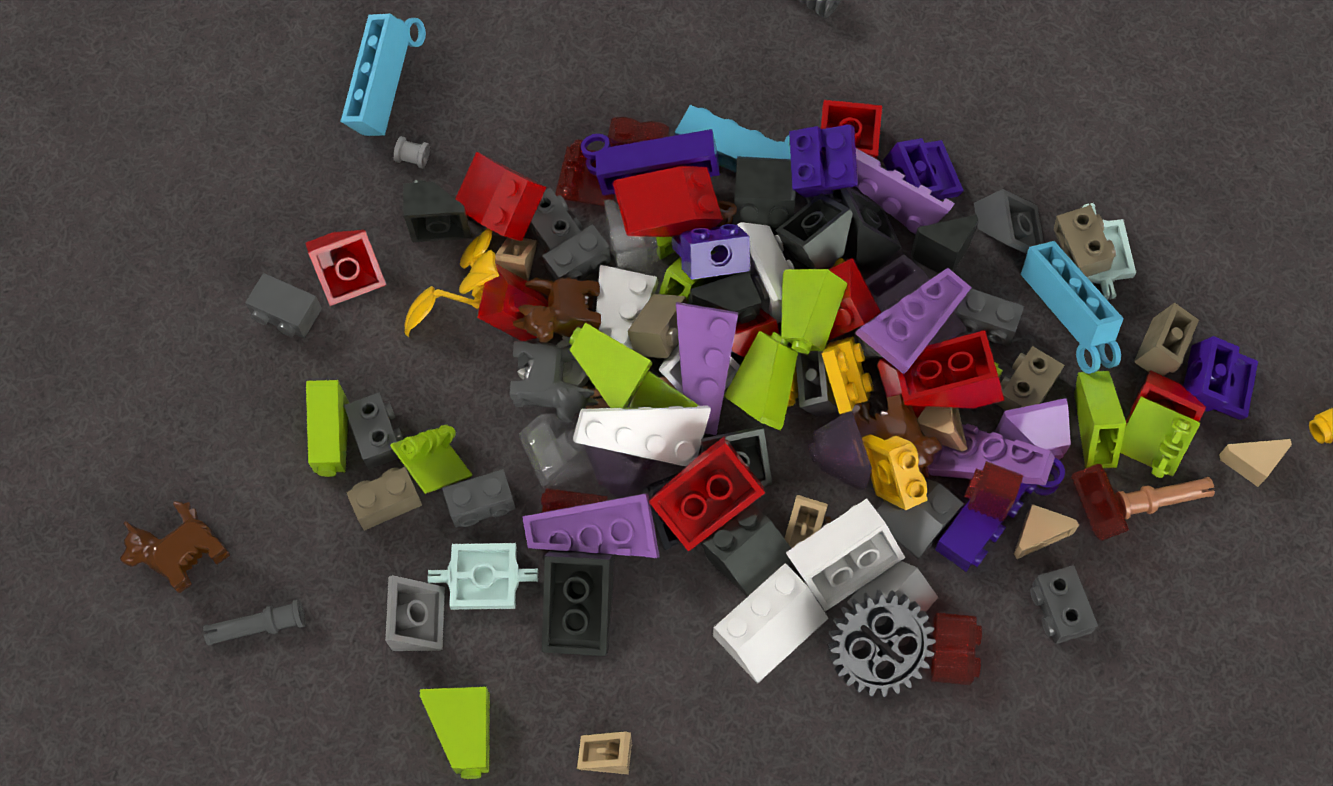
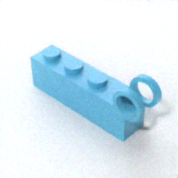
M392 14L368 15L341 118L343 124L364 136L385 135L407 46L419 47L425 40L426 31L420 19L409 18L404 23L403 20L397 19ZM413 23L418 28V39L416 42L410 36V27Z
M690 105L675 131V135L712 129L719 165L736 172L737 156L791 159L789 135L786 137L785 142H776L765 137L759 131L748 130L739 126L731 119H722L715 116L705 108H697Z
M1055 241L1029 247L1021 276L1080 343L1077 347L1076 358L1081 370L1091 374L1099 370L1100 363L1106 368L1118 366L1121 361V351L1116 338L1124 318ZM1106 343L1113 352L1112 362L1105 355L1104 348ZM1085 349L1092 356V367H1089L1085 361Z

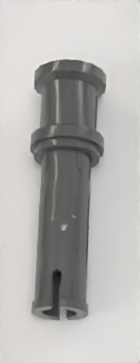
M295 599L292 604L274 608L273 605L266 606L261 613L204 625L203 632H208V634H204V638L209 646L214 643L265 631L269 634H278L280 629L293 626L303 628L306 626L305 613L300 599Z

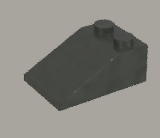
M550 550L545 555L542 652L607 655L613 592L614 554Z

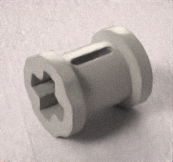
M400 136L394 149V161L398 163L406 161L417 164L418 168H425L430 153L429 143L418 144L407 141L405 137Z

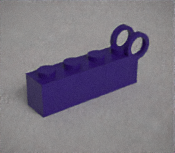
M712 129L611 147L609 138L606 135L592 134L581 143L582 154L587 158V169L591 174L597 176L603 196L615 194L613 182L617 179L678 166L707 167L710 177L720 175L717 147ZM602 141L605 143V146L599 151L590 152L586 150L587 146L592 142ZM595 160H596V168L592 167V163H593Z
M1055 458L1053 464L1058 468L1059 474L1053 467L1051 468L1050 473L1053 475L1054 481H1047L1046 485H1040L1050 488L1046 490L1038 488L1036 484L984 480L940 538L935 550L965 572L968 571L972 564L978 567L988 554L984 547L990 540L996 543L1006 529L1002 525L1006 517L1014 518L1024 503L1020 501V498L1025 492L1031 495L1034 491L1039 495L1045 496L1057 490L1065 476V468L1062 462Z

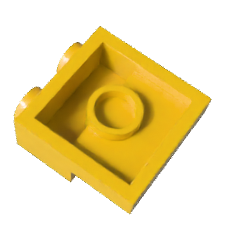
M853 336L830 342L821 354L839 414L852 411L855 404L868 401L871 395L870 391L874 389L870 374H864L861 362L865 361L861 344H855Z
M869 434L860 438L876 496L904 510H908L928 500L926 496V480L919 471V456L912 442L899 436L883 440Z

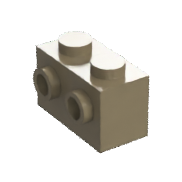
M1091 205L1056 216L1054 232L1061 248L1086 277L1111 269L1113 259L1116 257L1115 247L1111 240L1106 239L1103 233V220L1099 214L1095 215Z
M653 294L627 331L635 352L646 357L668 358L675 346L679 344L676 302L688 304L686 296Z
M1174 302L1152 319L1134 362L1149 372L1151 370L1162 376L1169 372L1174 373L1183 363V357L1193 339L1199 319Z
M1032 346L1027 355L1020 353L1012 366L1015 373L1011 379L1005 376L1000 383L1004 401L997 402L996 405L1007 411L1041 404L1065 365Z
M406 467L389 469L382 474V477L371 482L368 480L359 482L353 486L352 490L346 492L364 531L422 506Z

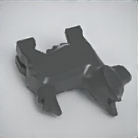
M514 341L513 357H518V368H525L526 372L523 374L524 380L510 382V397L514 400L513 404L515 407H523L524 405L556 408L557 417L560 420L570 423L574 415L580 413L581 409H585L586 406L598 405V401L590 397L594 395L593 390L563 382L564 363L576 360L569 350L572 345L559 348L553 343L537 342L532 344L528 341Z

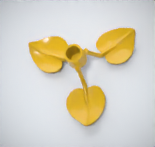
M487 228L482 234L477 236L465 249L460 260V266L463 269L469 265L472 268L462 281L459 292L466 294L473 290L472 296L475 299H469L440 289L435 290L433 286H430L415 299L407 313L405 320L406 336L409 337L410 330L427 316L436 298L440 296L472 305L476 309L480 307L484 283L499 276L495 264V253L492 250L485 252L492 238L491 229Z

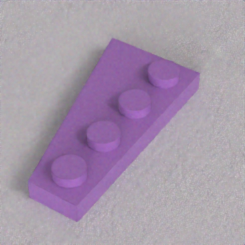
M856 148L858 186L855 187L914 234H916L918 227L938 223L955 204L946 198L942 202L931 196L932 190L923 185L917 188L904 180L905 175L896 170L887 171L881 168L880 161Z
M947 268L923 284L919 289L901 299L897 304L879 314L875 319L860 327L855 334L904 374L972 287Z
M676 302L683 395L699 406H709L711 408L704 433L716 435L738 312Z
M967 423L966 425L962 424L968 449L961 452L942 445V450L935 453L933 463L928 466V471L933 476L1046 485L1055 457L1050 450L1019 440L1011 441L1005 439L1001 434L995 432L990 434L979 430L977 426Z
M648 493L523 516L528 548L652 558L660 557L651 506L648 502Z

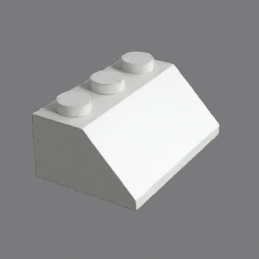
M741 222L737 225L750 236V271L748 272L762 301L761 307L766 313L776 319L777 323L782 322L784 270L794 269L793 264L790 260H785L782 254L784 251L782 241L778 235H773L770 226Z
M867 498L786 552L824 611H827L905 558L888 526Z
M785 563L714 627L713 637L758 684L827 621L828 617L809 587Z

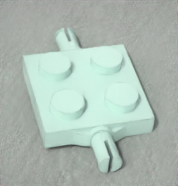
M1091 203L1090 205L1096 215L1095 204ZM1123 219L1103 220V233L1107 240L1112 241L1116 257L1113 259L1110 270L1087 277L1092 283L1101 284L1103 296L1107 300L1108 298L1110 300L1114 299L1117 296L1113 281L1134 278L1136 274Z
M516 543L452 544L451 561L448 570H428V583L448 584L451 610L515 609L516 590L519 582H538V568L519 569L516 562Z

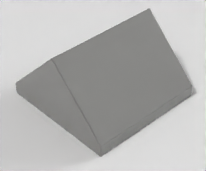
M900 561L858 589L847 603L853 607V598L860 604L863 603L864 593H867L871 599H875L877 590H880L884 597L887 598L889 592L893 590L897 594L898 599L905 594L910 599V603L916 601L921 607L920 611L924 610L926 613L938 599V596L917 567ZM888 616L879 617L875 622V626L883 625L887 621Z
M394 575L389 576L385 641L392 651H440L443 649L445 587Z

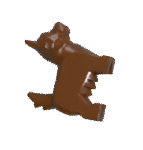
M569 277L566 279L560 278L554 282L534 278V280L525 283L526 287L548 296V307L520 306L519 311L525 316L513 321L515 327L526 329L531 335L537 336L538 340L542 343L550 341L554 333L570 338L577 327L582 329L585 323L599 330L601 314L592 311L594 296H599L600 293L599 282L589 280L578 281Z
M902 394L887 397L888 411L878 412L875 414V417L871 416L869 412L872 408L871 402L856 404L852 411L846 412L848 420L852 424V437L856 445L862 450L861 461L864 462V470H868L860 438L869 434L883 440L899 436L914 444L919 456V471L925 477H929L928 466L933 463L935 453L942 450V445L936 437H927L922 434L912 405H905Z
M174 501L173 505L182 517L183 524L163 539H158L152 533L136 528L126 521L123 523L129 533L124 539L126 549L120 557V561L130 567L142 562L147 564L151 569L170 580L169 582L178 593H181L192 585L187 575V570L193 569L192 565L198 564L197 559L203 557L202 553H208L209 557L217 565L229 557L230 553L222 542L215 537L211 528L198 519L196 509H191L190 502Z

